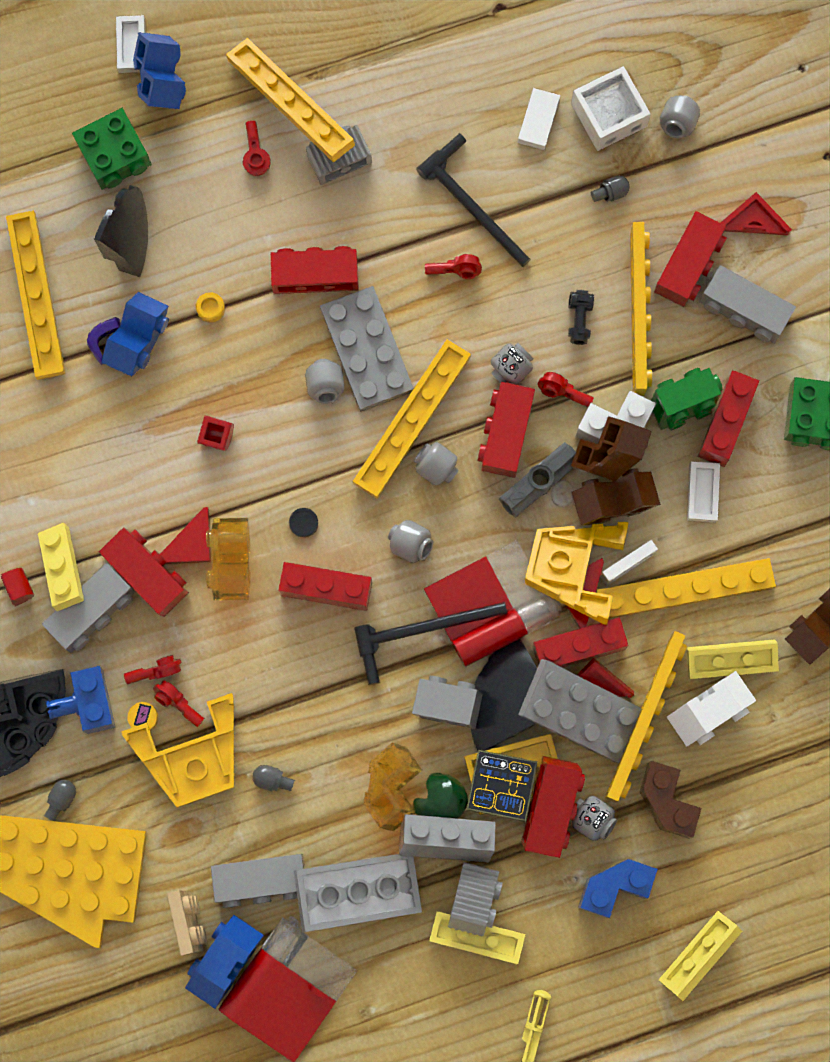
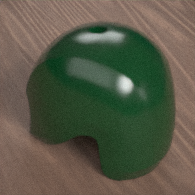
M430 774L426 781L427 798H416L413 801L415 814L419 816L458 819L468 804L465 788L456 778L448 774Z

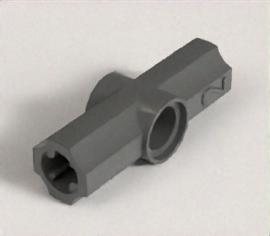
M564 442L541 463L533 466L527 475L499 498L506 511L516 518L539 497L547 494L552 486L574 468L571 464L576 451ZM539 474L543 475L548 483L542 486L537 485L532 477Z

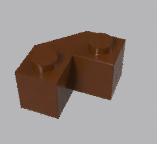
M608 416L599 443L596 444L580 439L571 466L615 481L642 460L652 431Z
M638 468L629 469L621 478L612 482H599L597 478L581 483L582 488L572 492L581 525L602 524L610 522L613 517L625 514L629 517L661 505L651 471L639 472Z
M830 588L819 598L822 604L807 618L801 615L789 626L792 632L785 638L809 665L830 648Z
M650 761L647 764L640 794L654 816L655 822L660 830L688 839L693 838L702 808L673 799L681 770Z

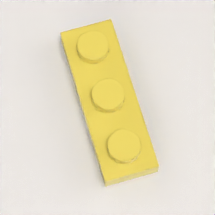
M62 523L39 532V543L52 607L56 611H60L84 601L69 527Z
M776 640L687 647L688 676L690 679L729 676L735 671L739 675L779 671L778 643Z
M436 912L430 942L514 964L519 963L525 934L492 926V928L486 927L484 936L474 935L466 931L450 929L448 924L451 915Z
M717 911L660 977L659 981L679 999L684 1001L743 931Z

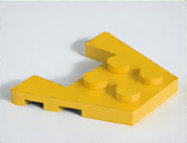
M618 522L615 526H603V523L592 524V528L575 529V526L537 529L525 584L607 625L613 596L584 591V582L593 545L623 550L629 522Z
M232 693L207 701L216 732L157 752L148 723L121 731L124 739L177 808L234 788V697Z

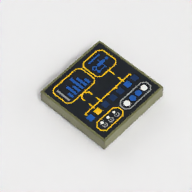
M478 750L466 810L526 822L537 761Z

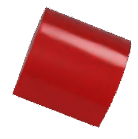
M204 415L197 443L227 451L232 439L234 423Z
M23 568L12 569L1 574L2 576L0 577L13 605L18 606L34 597V592Z

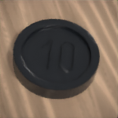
M299 508L291 514L289 526L296 536L309 537L318 528V518L311 509Z

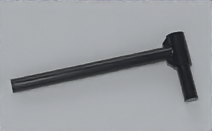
M459 133L440 151L436 150L416 170L425 180L437 178L506 251L524 267L531 259L445 171L447 159L466 143L464 136Z
M502 602L376 632V629L371 627L370 624L355 627L360 657H363L368 685L380 683L374 657L379 648V643L508 614L506 603Z

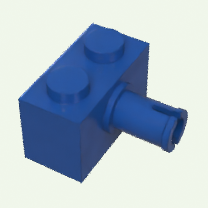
M100 666L70 672L74 688L72 696L46 701L50 720L77 713V716H80L82 730L86 735L116 728L104 672Z

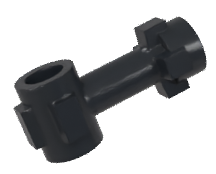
M586 290L571 291L569 295L568 308L575 309L574 328L568 329V337H570V342L576 345L587 344L591 335V330L585 329L586 311L593 310L594 294H589Z

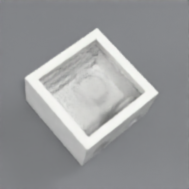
M624 66L573 91L571 105L597 151L646 128L651 113Z

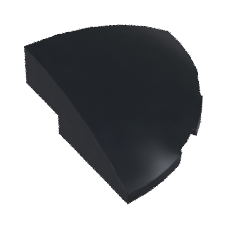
M129 185V189L123 188L116 195L114 207L116 208L115 210L108 209L94 240L103 258L114 261L119 271L141 277L148 245L147 212L141 190L136 186Z
M521 639L494 652L475 681V689L483 694L476 728H471V734L477 751H486L536 725L518 715L537 671V667Z
M63 669L0 682V777L8 775L30 762V758L41 747L46 746L57 728L56 722L58 717L50 720L46 701L65 697Z

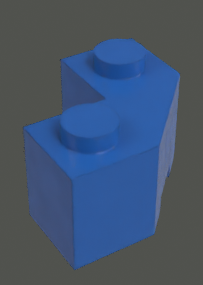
M139 32L133 57L134 70H140L141 83L137 85L138 96L148 106L180 109L181 100L185 97L186 92L185 82L174 73L176 63L180 60V45L167 35Z
M137 292L125 305L120 327L107 339L101 363L131 377L140 368L145 369L150 360V353L160 333L162 334L167 328L169 318L166 315L169 306Z
M630 859L624 860L587 879L578 908L610 918L618 890L648 899L658 869Z
M235 915L231 917L227 924L221 922L211 936L215 940L200 961L197 958L187 972V975L191 978L185 989L216 1009L230 990L241 969L255 952L264 935Z

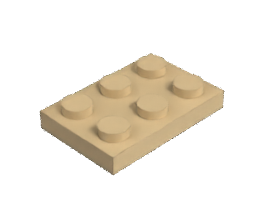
M182 890L167 893L181 956L204 951L203 944H207V937L204 926H198L196 914H200V906L197 896L191 895V891Z

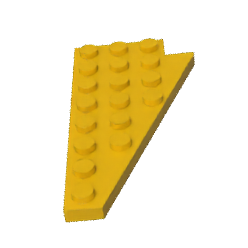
M0 815V892L89 945L101 948L105 920L135 923L147 832Z

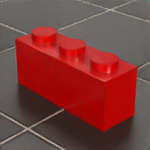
M695 211L658 280L654 293L682 307H685L689 299L694 301L701 289V285L697 284L701 275L707 277L714 264V261L710 260L713 252L720 253L727 237L723 236L726 225Z
M338 246L334 250L310 247L306 251H294L290 248H283L277 250V252H270L273 294L359 291L357 249H351L348 246Z
M734 370L731 371L697 457L712 463H720L722 467L726 466L760 380Z
M501 381L499 390H493L490 406L495 407L493 418L487 416L484 434L489 435L487 445L481 444L477 461L482 462L481 471L512 478L516 477L534 398V388Z
M123 527L98 552L158 615L165 617L189 593L183 587L187 582L175 570L170 573L164 567L167 561L156 550L151 553L144 546L147 540L136 529L131 532Z
M284 562L278 591L283 597L367 611L372 578Z
M618 617L608 620L607 625L598 623L535 641L532 647L538 666L541 659L565 668L590 661L593 658L596 659L624 651L629 645L621 619Z
M546 756L542 757L521 839L525 851L560 858L562 849H567L570 839V832L567 831L569 821H573L577 813L576 794L577 791H582L585 781V775L582 774L578 763Z

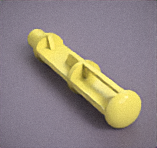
M536 990L533 993L522 1037L526 1043L522 1062L535 1061L551 995L543 990ZM535 996H536V997H539V998H538V1002H537V1005H536V1009H535L533 1021H532V1023H530V1022H529V1019H530V1016H531V1012H532V1008H533V1004H534V1000H535ZM546 999L548 1000L544 1013L542 1025L540 1026L538 1025L541 1016L544 1000Z

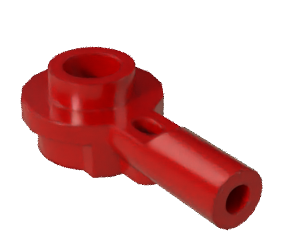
M252 120L245 123L249 151L243 157V166L249 174L260 176L269 170L271 159L269 154L260 148L257 122Z
M472 254L456 256L454 260H448L447 263L425 264L426 275L456 273L463 279H473L482 272L479 258Z
M546 372L538 381V387L545 396L555 398L563 395L586 407H589L590 403L593 402L594 397L574 389V386L569 384L568 380L558 373Z
M173 655L156 660L157 666L148 669L140 668L124 673L126 684H131L147 678L149 680L160 679L181 671L179 665L182 663L181 659H174Z
M163 680L160 685L156 684L153 687L156 693L154 698L164 707L171 705L177 708L196 727L205 719L188 705L189 702L183 697V694L171 683Z

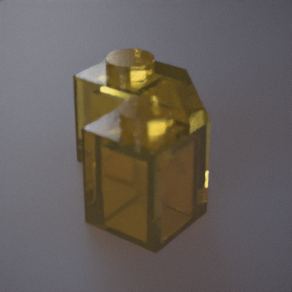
M213 518L212 530H207L206 533L207 548H212L213 552L212 571H207L206 574L207 589H212L213 600H249L251 583L249 570V519Z
M393 742L370 761L368 771L370 781L363 803L379 828L395 831L400 827L405 814H415L413 807L401 791V788L422 771L407 747Z

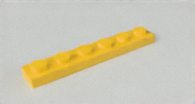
M248 38L226 54L228 61L333 163L355 146L354 139Z
M33 210L8 215L6 220L35 377L37 380L64 375L66 373L36 213Z
M633 222L630 230L633 392L640 396H645L647 387H652V370H647V359H651L652 344L646 341V331H651V314H646V304H650L651 289L650 287H645V276H650V259H645V249H649L650 234L649 232H644V222Z
M446 339L354 478V485L378 499L471 358L469 352Z
M770 558L598 589L596 593L613 596L609 615L610 619L773 589L776 587Z
M676 631L671 634L606 793L605 799L616 803L620 797L625 799L632 783L627 781L631 769L637 771L643 756V754L638 753L642 742H649L654 727L650 725L654 714L659 716L665 703V699L661 698L665 687L670 689L676 676V672L672 671L676 660L681 662L685 654L687 645L683 643L686 636Z

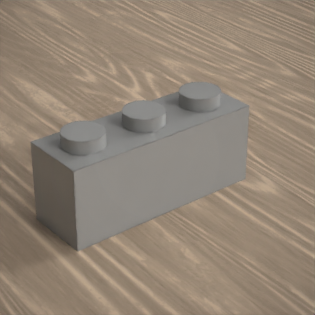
M721 265L700 300V303L704 304V308L707 311L717 315L720 313L729 318L730 323L738 328L745 327L753 331L754 335L761 341H771L774 344L796 306Z
M108 563L81 586L84 601L60 611H55L42 623L48 632L70 653L74 650H81L89 642V635L96 629L98 631L102 630L111 621L110 616L117 609L123 610L133 600L131 596L135 591Z
M405 814L400 825L399 855L489 862L495 852V822Z
M303 854L211 866L215 903L222 902L223 908L241 906V900L253 898V904L271 902V896L283 894V900L296 899L297 892L293 871L305 869Z

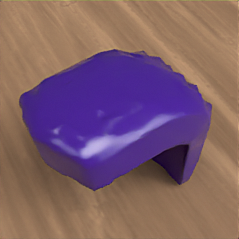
M117 317L99 323L88 333L87 346L100 365H103L101 363L103 356L98 343L102 338L114 333L120 327L121 322Z

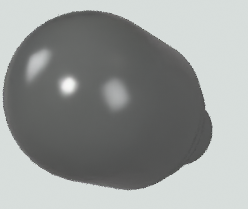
M620 175L606 179L600 184L599 189L591 191V197L594 202L605 199L607 202L620 199L628 194L630 189L629 181Z
M269 765L258 766L252 776L253 782L257 787L271 792H277L278 788L292 791L295 781L282 776L283 771Z
M60 780L55 783L48 795L47 803L50 806L44 815L46 818L55 821L61 810L66 811L70 807L76 795V787L71 781Z

